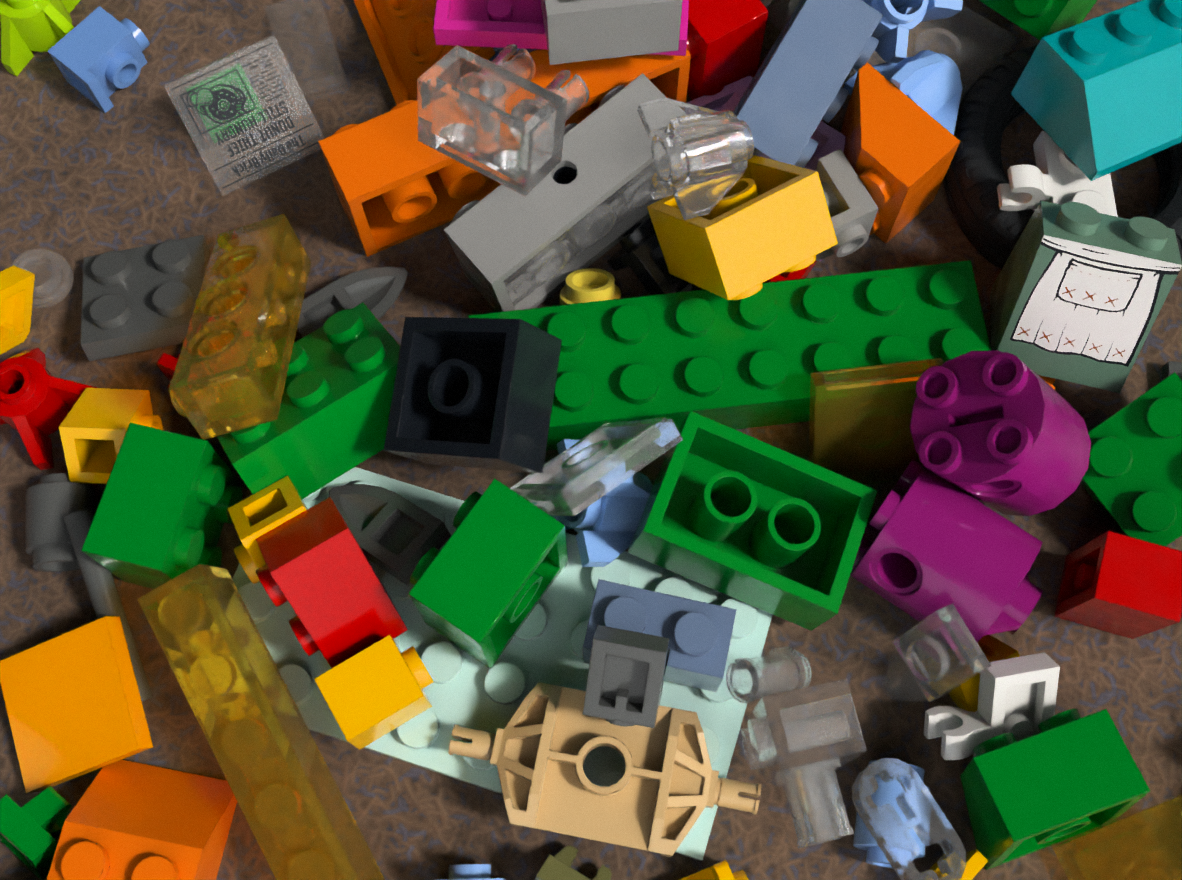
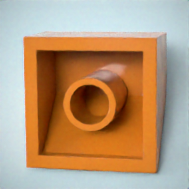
M866 63L858 70L840 133L846 137L844 155L879 208L869 235L874 233L884 243L889 242L934 201L960 144V140L869 63Z
M120 760L104 766L65 819L46 880H216L242 784L127 760Z

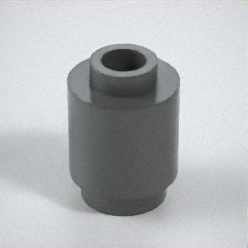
M68 473L44 475L40 477V484L31 486L26 490V553L33 556V569L38 571L64 572L81 570L63 517L80 510L90 509L94 518V488L86 484L70 482Z

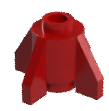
M37 347L26 349L0 363V425L8 424L16 430L33 464L40 470L53 468L52 443L48 435L59 430V425L86 388L97 387L54 377L46 369L45 354Z

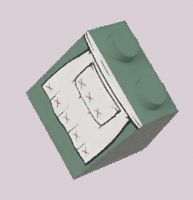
M1041 200L991 289V351L1008 352L1016 355L1037 375L1120 393L1182 267L1175 229L1167 228L1163 223L1148 217L1138 216L1125 219L1099 213L1094 208L1083 203L1066 202L1060 205Z

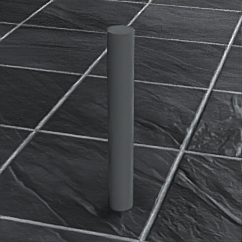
M84 509L68 514L63 518L97 619L104 616L120 617L141 701L148 700L153 695L112 573L81 551L93 521L91 510Z

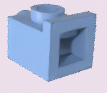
M99 6L52 46L48 52L66 81L106 113L114 106L109 96L118 88L123 89L132 85L138 78L141 68L148 63L143 51L150 46V43L144 33L131 20L124 18L119 22Z

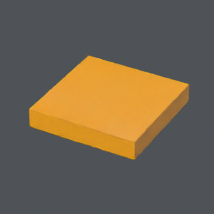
M104 616L0 660V684L26 793L39 792L49 786L54 787L153 748L120 617Z

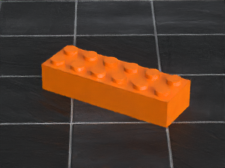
M686 48V56L643 54L550 65L548 50L537 49L530 53H519L511 56L499 66L473 77L465 76L458 78L446 88L418 100L403 101L394 106L389 112L363 123L343 126L332 136L318 142L339 201L366 256L369 257L452 221L455 214L464 205L474 200L481 201L500 186L504 176L515 165L524 161L530 162L547 149L552 139L562 128L571 123L579 124L598 109L602 99L613 88L619 85L627 86L642 73L684 114L691 55Z

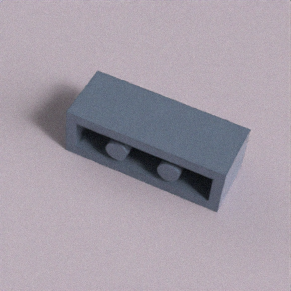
M799 0L714 144L738 160L750 155H756L804 168L818 146V142L811 137L821 120L827 123L830 122L848 96L849 91L843 88L842 85L851 69L858 72L875 51L879 40L873 37L872 34L882 19L883 14L862 0Z

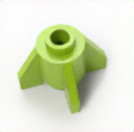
M0 0L1 63L5 69L17 77L34 57L31 51L48 52L52 46L74 28L70 12L80 0Z

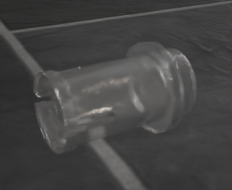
M785 646L771 650L767 656L738 658L735 660L736 664L732 663L728 666L726 673L728 690L732 697L740 703H751L757 699L773 696L780 700L789 701L796 699L809 686L812 677L811 666L807 658L795 649Z

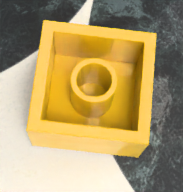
M750 155L647 206L669 273L728 301L745 299L758 293L763 287V282L783 272L798 271L810 266L815 262L817 254L838 244L818 171L756 155Z

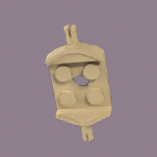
M538 682L524 698L504 729L497 728L496 734L461 727L457 724L454 725L451 735L454 739L472 743L450 740L448 751L450 755L456 754L486 761L490 760L491 765L497 766L509 822L512 826L521 828L524 826L672 857L705 807L712 809L714 805L750 812L754 815L758 811L760 800L740 797L738 794L758 798L761 795V784L718 778L719 771L712 770L704 733L696 712L659 705L654 728L639 725L617 726L603 718L583 715L586 691ZM602 746L611 747L618 751L625 762L623 777L616 784L609 787H600L593 784L586 777L583 770L584 760L589 752Z

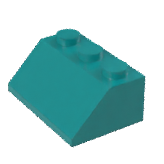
M1141 0L1042 37L1013 88L1011 95L1090 181L1182 142V0Z

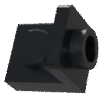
M647 218L636 223L618 238L622 248L607 261L614 271L630 266L650 295L701 289L669 273L653 224L651 225Z

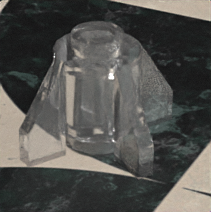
M665 97L639 103L637 110L648 137H653L651 153L656 173L653 174L649 187L652 199L657 200L673 195L684 221L709 214L744 175L748 159L753 157L754 141L749 126L745 121H739L730 110L716 111Z

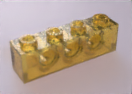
M285 214L217 234L200 292L195 301L189 327L183 340L174 375L169 385L170 397L175 409L180 415L189 419L203 440L278 419L311 266V260Z

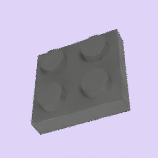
M204 235L172 239L162 243L84 257L80 345L89 361L214 337L211 260L209 247Z

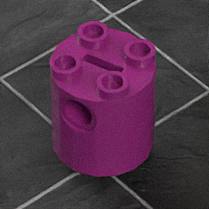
M970 351L946 361L942 366L928 368L918 379L916 384L917 397L913 404L910 430L915 450L919 455L920 461L927 469L984 505L1004 515L1032 516L1057 507L1076 491L1089 466L1091 440L1085 421L1067 400L1016 355L1000 351Z
M912 459L865 529L850 576L967 653L985 635L1006 631L1013 635L1028 618L1039 601L1043 590L1030 582L1027 573L1035 561L1043 542Z

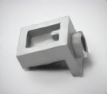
M839 149L819 158L816 168L838 244L817 254L816 261L822 260L834 253L837 257H844L861 248L869 239V234L879 209L842 150Z

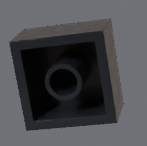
M405 317L384 451L433 465L543 473L562 340L521 319Z

